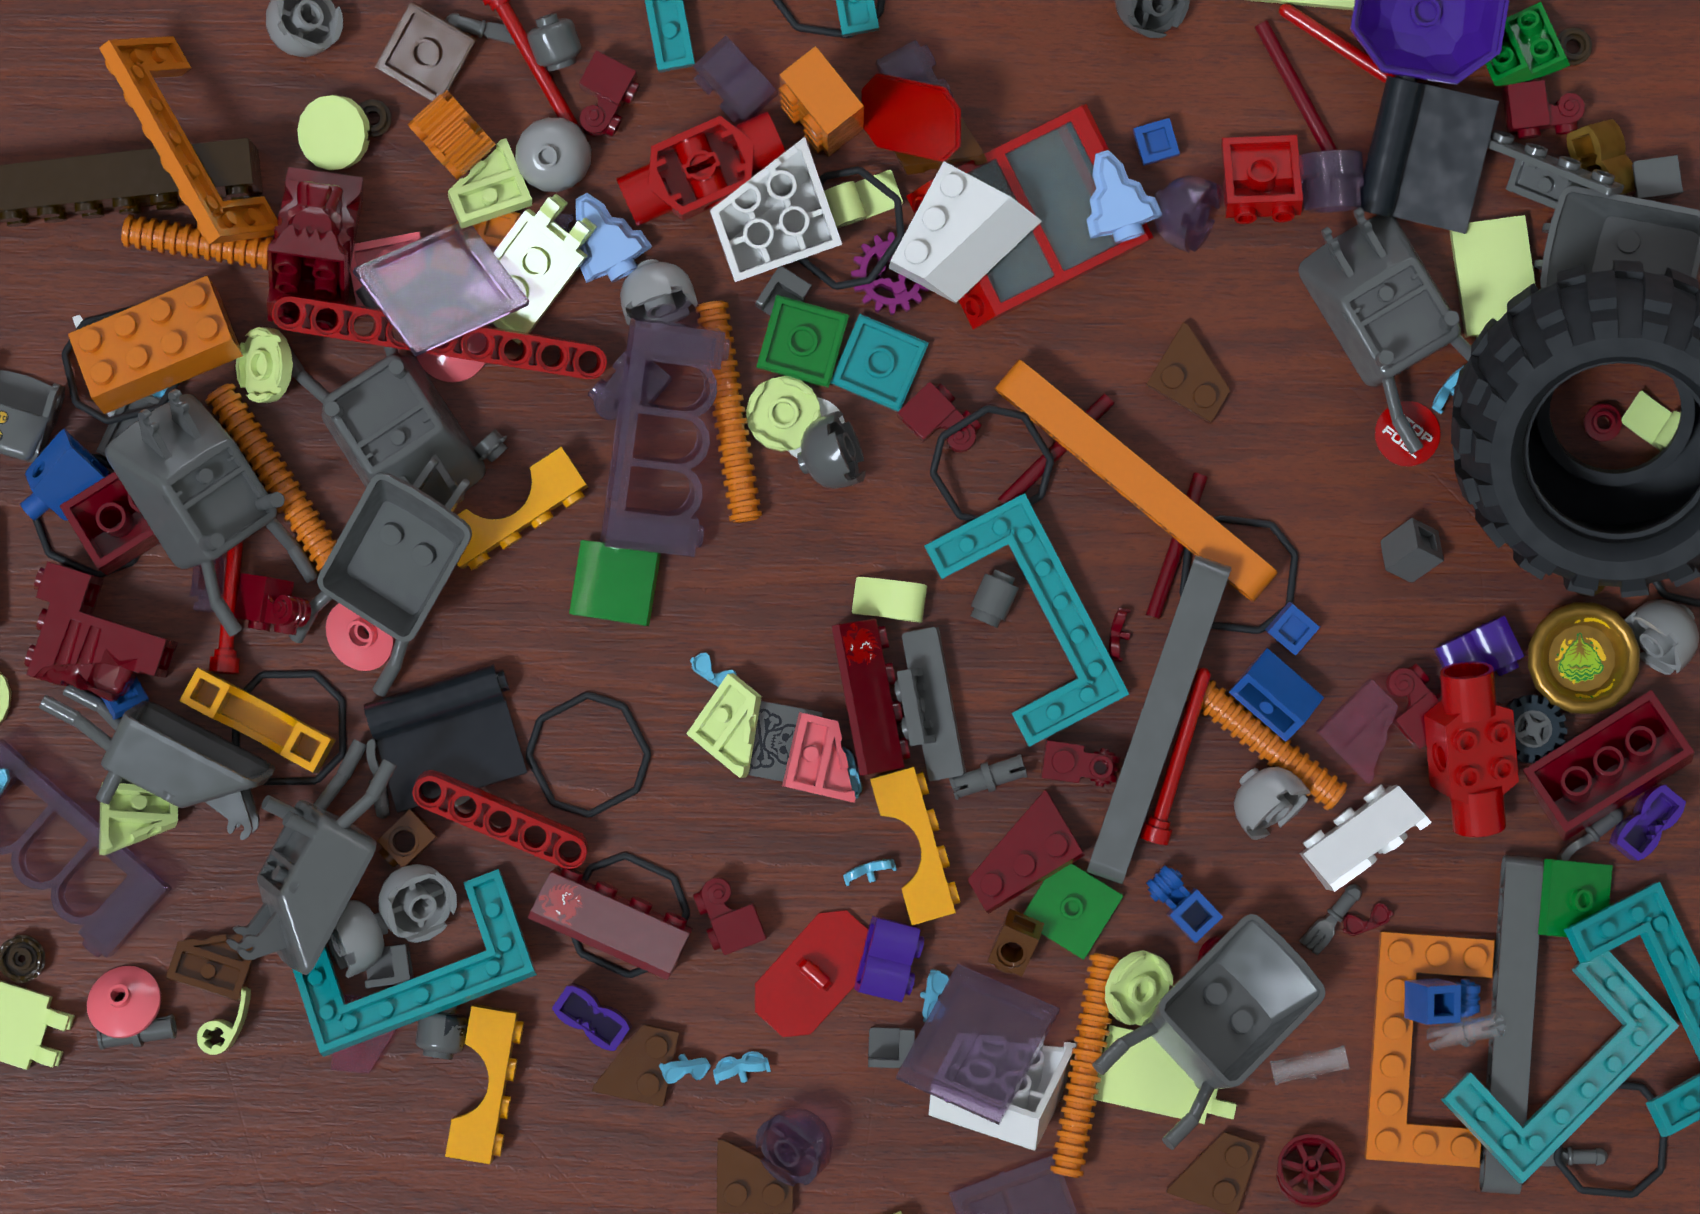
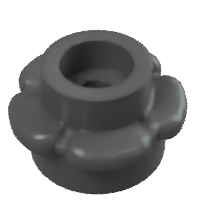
M496 429L493 430L474 448L481 457L478 460L481 462L487 458L492 463L508 449L503 443L508 438L507 435L503 437Z

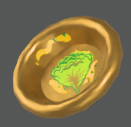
M1573 602L1554 609L1537 625L1529 643L1528 669L1536 689L1552 705H1556L1570 713L1595 714L1614 707L1631 691L1639 673L1640 648L1632 628L1616 611L1598 603Z

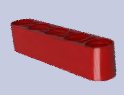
M424 771L415 781L412 792L413 798L417 805L423 809L562 868H577L586 859V838L582 833L439 771ZM426 781H433L440 786L441 794L436 798H427L421 793L420 786ZM461 796H469L475 801L476 808L470 813H462L456 808L455 801ZM496 811H504L510 816L511 823L504 828H498L491 823L490 816ZM531 826H540L546 832V837L538 843L530 842L525 836V831ZM569 840L575 841L581 847L580 853L571 858L564 856L559 849L562 843Z

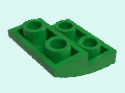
M1542 2L1506 18L1501 53L1485 64L1495 86L1533 80L1570 66Z
M581 540L569 614L649 626L661 552Z

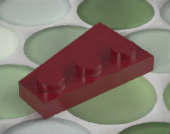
M1045 789L967 880L983 908L989 914L1082 858L1085 854L1050 794Z

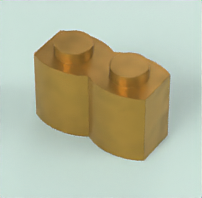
M1610 119L1590 124L1567 134V147L1570 157L1581 162L1580 168L1590 172L1597 169L1613 174L1615 176L1614 181L1624 185L1623 192L1619 195H1625L1636 190L1632 169L1633 163L1625 154V139L1615 120Z

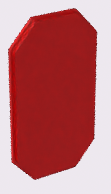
M876 73L862 88V104L864 106L863 128L876 147L940 162H946L961 147V108L946 87Z
M847 910L818 913L755 983V1013L782 1037L812 1034L855 986L868 929Z

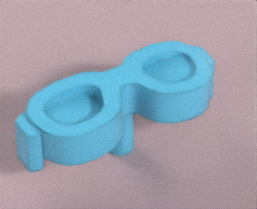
M751 1051L745 1053L741 1059H736L732 1056L721 1059L713 1070L716 1084H718L720 1081L739 1073L740 1081L745 1083L748 1081L746 1072L765 1070L771 1072L768 1058L759 1052Z

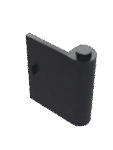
M1387 75L1355 209L1361 207L1365 212L1401 218L1467 234L1500 101L1417 82L1418 78Z
M492 664L363 704L367 723L374 740L377 742L381 760L386 759L397 765L388 782L397 813L420 807L415 802L412 792L416 779L424 771H439L476 788H482L528 773L504 692L510 690L504 669L497 670L495 665ZM426 781L420 786L421 793L427 798H436L441 794L440 786L433 781Z

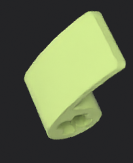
M887 170L874 175V177L899 195L903 204L893 172ZM866 179L856 183L854 181L846 182L824 191L837 228L894 209V201Z
M1640 391L1621 421L1623 425L1639 437L1662 451L1673 438L1681 413L1677 411L1670 412L1646 393Z
M857 577L852 613L922 623L927 585L897 580Z
M248 987L241 988L239 1011L234 1025L224 1019H214L204 1023L199 1028L197 1043L205 1053L217 1055L229 1050L234 1045L247 1017L251 989ZM220 1028L224 1032L221 1037L225 1041L224 1043L220 1042L212 1045L210 1043L212 1036L208 1035L209 1030L214 1031Z

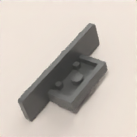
M1493 130L1488 148L1516 159L1506 187L1508 191L1553 209L1556 208L1561 192L1569 186L1590 188L1608 196L1623 192L1624 185L1615 182V176L1611 173L1594 169L1593 172L1580 168L1581 162L1566 156H1560L1557 159L1547 155V148L1533 143H1526V146L1514 141L1515 136L1505 131Z
M931 627L903 633L902 640L908 669L897 671L898 680L895 681V693L898 701L903 704L905 715L902 718L903 734L906 739H909L910 746L922 745L927 775L930 781L962 776L966 773L940 630L938 627Z

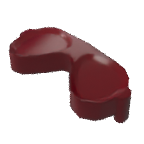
M1118 608L1113 619L1109 639V656L1113 661H1123L1120 657V639L1129 640L1130 633L1123 632L1121 629L1127 613L1131 612L1130 609Z
M1378 902L1374 904L1367 921H1363L1352 914L1345 915L1342 931L1350 936L1359 935L1387 924L1394 913L1385 904Z

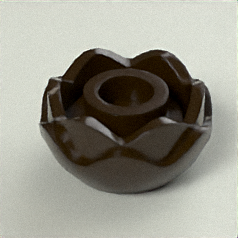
M17 935L6 940L1 945L0 971L12 981L25 983L36 978L42 972L45 965V951L42 945L34 938L27 935ZM21 955H24L26 958L24 962L19 960Z

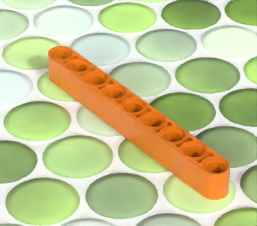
M1018 359L994 388L1004 399L1019 411L1027 414L1033 423L1192 554L1232 567L1227 582L1250 601L1255 602L1278 574L1269 563L1023 361Z

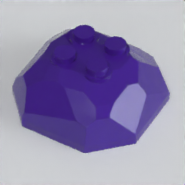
M1355 0L1350 30L1382 73L1457 85L1501 53L1509 0Z

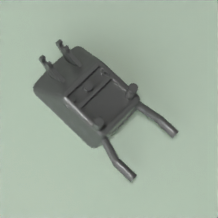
M1569 186L1561 192L1551 223H1544L1542 226V232L1548 234L1543 260H1535L1534 268L1542 270L1540 279L1542 289L1557 282V272L1585 263L1588 273L1612 270L1613 260L1641 261L1644 272L1665 275L1666 269L1669 267L1698 280L1700 273V211L1619 194L1608 196L1592 189Z
M1359 207L1353 211L1358 225L1334 239L1329 227L1321 230L1326 244L1300 263L1298 273L1362 381L1371 387L1383 384L1392 424L1410 454H1413L1424 446L1403 414L1394 377L1449 344L1469 361L1471 345L1460 335L1459 314L1451 310L1395 217L1377 215L1366 220L1363 209Z
M368 284L356 291L364 306L384 309ZM383 346L386 353L384 359L330 393L305 371V368L290 347L293 362L292 377L323 404L321 417L324 424L366 488L370 480L380 472L390 473L413 485L428 462L434 458L439 461V464L433 469L432 476L421 491L445 506L463 479L466 478L471 482L470 486L465 490L466 492L484 477L486 472L484 461L480 462L478 460L481 457L474 450L473 444L415 357L399 355L398 348Z
M174 389L168 393L169 402L151 412L148 409L140 411L138 413V421L109 442L105 449V455L173 564L180 569H189L201 565L210 607L229 637H231L243 628L221 596L213 560L219 558L266 526L287 550L306 583L316 579L319 573L302 549V546L276 518V508L284 504V496L280 492L268 494L235 441L194 395H182L178 389Z
M434 458L428 462L413 485L387 472L377 473L370 480L318 575L317 583L321 592L310 602L311 616L309 621L303 627L297 628L296 635L289 634L291 640L296 643H302L318 612L334 599L395 638L391 657L373 687L374 693L382 697L386 696L402 668L409 641L418 634L472 537L470 526L453 513L458 503L464 497L465 490L471 484L469 480L463 479L445 506L421 491L432 476L433 469L439 464V461Z
M68 684V687L66 686L63 695L98 712L115 730L111 738L79 711L48 695H45L42 699L39 709L72 726L74 725L106 751L101 760V765L109 772L96 796L98 801L109 805L120 783H133L179 808H186L206 802L228 819L227 831L229 834L233 833L236 827L244 826V831L240 835L241 840L246 839L258 829L260 817L251 789L263 785L271 778L275 771V767L271 763L151 701H141L125 711L122 718L114 720L101 697L87 690H79Z
M356 739L353 740L336 775L314 804L306 800H300L292 807L270 795H267L263 800L261 808L282 818L284 827L257 876V883L263 902L262 907L247 926L237 925L233 927L237 934L243 936L241 941L236 942L231 938H228L226 941L243 959L254 960L276 952L281 960L290 968L304 975L309 974L316 965L376 849V841L353 823L380 799L397 767L394 763L383 759L364 796L341 817L327 811L326 809L351 778L367 748L366 744Z
M1249 914L1233 926L1160 999L1151 1017L1146 1019L1141 1027L1118 1038L1092 1065L1099 1074L1104 1075L1130 1047L1151 1036L1158 1042L1199 1089L1189 1113L1162 1138L1163 1143L1173 1150L1199 1124L1215 1089L1234 1088L1242 1084L1323 1001L1325 988L1307 963L1281 935L1259 916Z

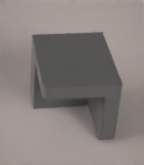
M1678 155L1638 160L1632 164L1636 192L1631 197L1653 201L1675 198L1683 193Z
M780 266L762 291L755 305L758 309L771 316L776 295L804 302L812 290V286Z
M1414 518L1409 519L1380 542L1385 570L1408 582L1416 581L1444 561L1439 531Z
M409 943L384 947L381 958L374 966L366 970L368 980H365V988L400 984L414 978Z
M871 1027L869 1029L868 1067L914 1069L915 1029Z

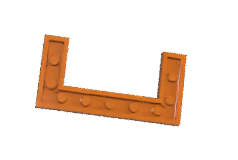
M174 36L112 39L99 47L105 58L107 69L117 79L124 92L125 101L134 109L142 124L145 136L152 141L161 157L160 161L163 168L173 178L179 189L181 200L191 210L197 221L199 232L208 240L209 244L273 236L275 226H278V220L264 196L222 200L154 78L182 76L191 69Z
M1380 932L1365 1159L1480 1168L1481 1142L1468 1128L1407 1123L1413 1020L1404 1018L1405 980H1416L1417 973L1492 978L1495 940Z

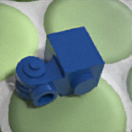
M1164 865L1158 874H1154L1155 877L1153 879L1150 878L1146 882L1149 887L1148 891L1151 893L1150 897L1155 902L1159 900L1165 903L1171 909L1167 913L1168 917L1194 943L1198 942L1223 918L1198 889L1193 888L1189 892L1183 886L1184 883L1181 880L1183 875L1178 870L1169 869Z
M1439 978L1405 980L1404 1018L1426 1025L1461 1023V1018H1469V1016L1480 1013L1481 1005L1479 1001L1481 997L1479 993L1481 992V985L1475 984L1470 979H1461V982L1456 983Z

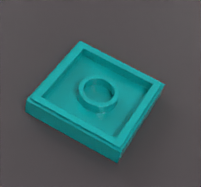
M859 314L830 384L898 412L903 406L929 343Z

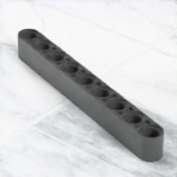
M1195 555L1087 869L1088 873L1123 884L1232 569L1230 566Z
M1503 855L1500 871L1486 1089L1523 1126L1527 1122L1539 947L1538 927L1544 864L1541 857ZM1482 1144L1480 1191L1519 1195L1522 1183H1518Z

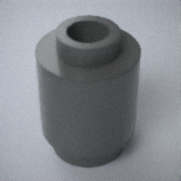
M994 570L992 576L985 573L971 603L973 611L970 616L998 628L1001 620H1006L1019 588L1013 585L1015 578L998 570Z

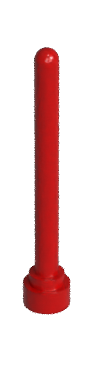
M482 0L485 7L490 6L492 11L496 10L557 117L565 118L580 127L547 68L536 63L527 39V33L509 4L512 0Z
M1284 3L1279 7L1280 16L1378 80L1385 83L1387 75L1395 77L1394 74L1382 73L1368 54L1291 4Z
M243 541L227 551L223 599L233 614L240 582ZM220 624L218 649H214V656H210L209 672L239 674L240 659L237 658V651L233 650L235 635L229 637L222 624Z
M1199 668L1196 671L1154 815H1150L1148 821H1144L1139 835L1140 838L1155 844L1168 845L1173 830L1170 829L1171 821L1168 818L1211 677V673L1207 668Z

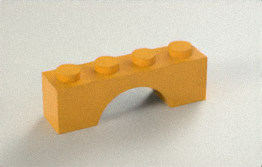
M562 447L530 467L532 478L531 491L525 504L516 513L502 519H485L465 509L457 515L472 530L471 540L457 563L461 569L469 566L472 571L480 567L490 559L487 553L499 545L503 550L507 549L522 538L519 532L531 524L534 529L539 528L553 518L551 511L562 504L567 509L585 497L582 491L588 488V486Z
M197 667L179 700L202 714L262 743L279 755L312 773H319L336 742V739L203 668Z
M914 767L870 779L880 816L893 817L906 823L914 831L920 843L921 860L919 868L914 877L901 888L911 925L956 913L954 905L960 903L954 881L947 883L943 870L950 867L944 845L936 846L933 832L940 830L934 809L926 810L922 797L929 794L924 773L916 774Z
M476 1004L471 1006L465 1044L474 1049L485 1062L489 1076L488 1089L483 1101L476 1109L451 1119L445 1157L491 1164L494 1156H501L504 1134L498 1133L500 1119L508 1118L511 1097L505 1096L507 1081L514 1082L518 1059L511 1058L514 1043H521L524 1022L518 1021L519 1012Z

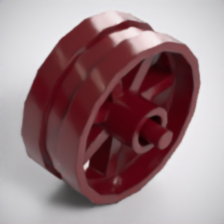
M1305 1134L1293 1138L1283 1147L1278 1157L1276 1180L1280 1191L1289 1201L1301 1207L1316 1208L1328 1204L1338 1195L1344 1182L1346 1163L1341 1150L1333 1141L1321 1135ZM1304 1146L1318 1147L1319 1149L1315 1157H1308ZM1297 1149L1303 1163L1299 1164L1285 1159L1288 1154ZM1327 1151L1336 1160V1163L1321 1165L1320 1160L1324 1152ZM1283 1168L1301 1173L1287 1183L1283 1176ZM1339 1170L1336 1185H1333L1320 1174ZM1303 1182L1307 1185V1195H1303L1292 1188ZM1318 1182L1328 1192L1313 1196V1186Z

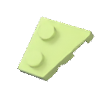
M507 138L501 139L496 144V149L484 161L480 160L470 169L468 176L459 179L448 190V198L461 229L532 206V197L523 176L519 172Z
M734 673L727 674L686 733L739 778H746L749 774L762 696Z
M120 783L109 805L100 802L99 855L110 854L175 828L178 822V807L135 784Z

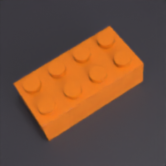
M816 46L779 74L780 87L778 89L781 92L779 96L781 98L780 103L782 104L780 107L793 124L800 121L804 126V137L817 154L823 150L828 157L863 130V104Z
M208 275L68 334L90 396L103 414L243 356L220 294Z

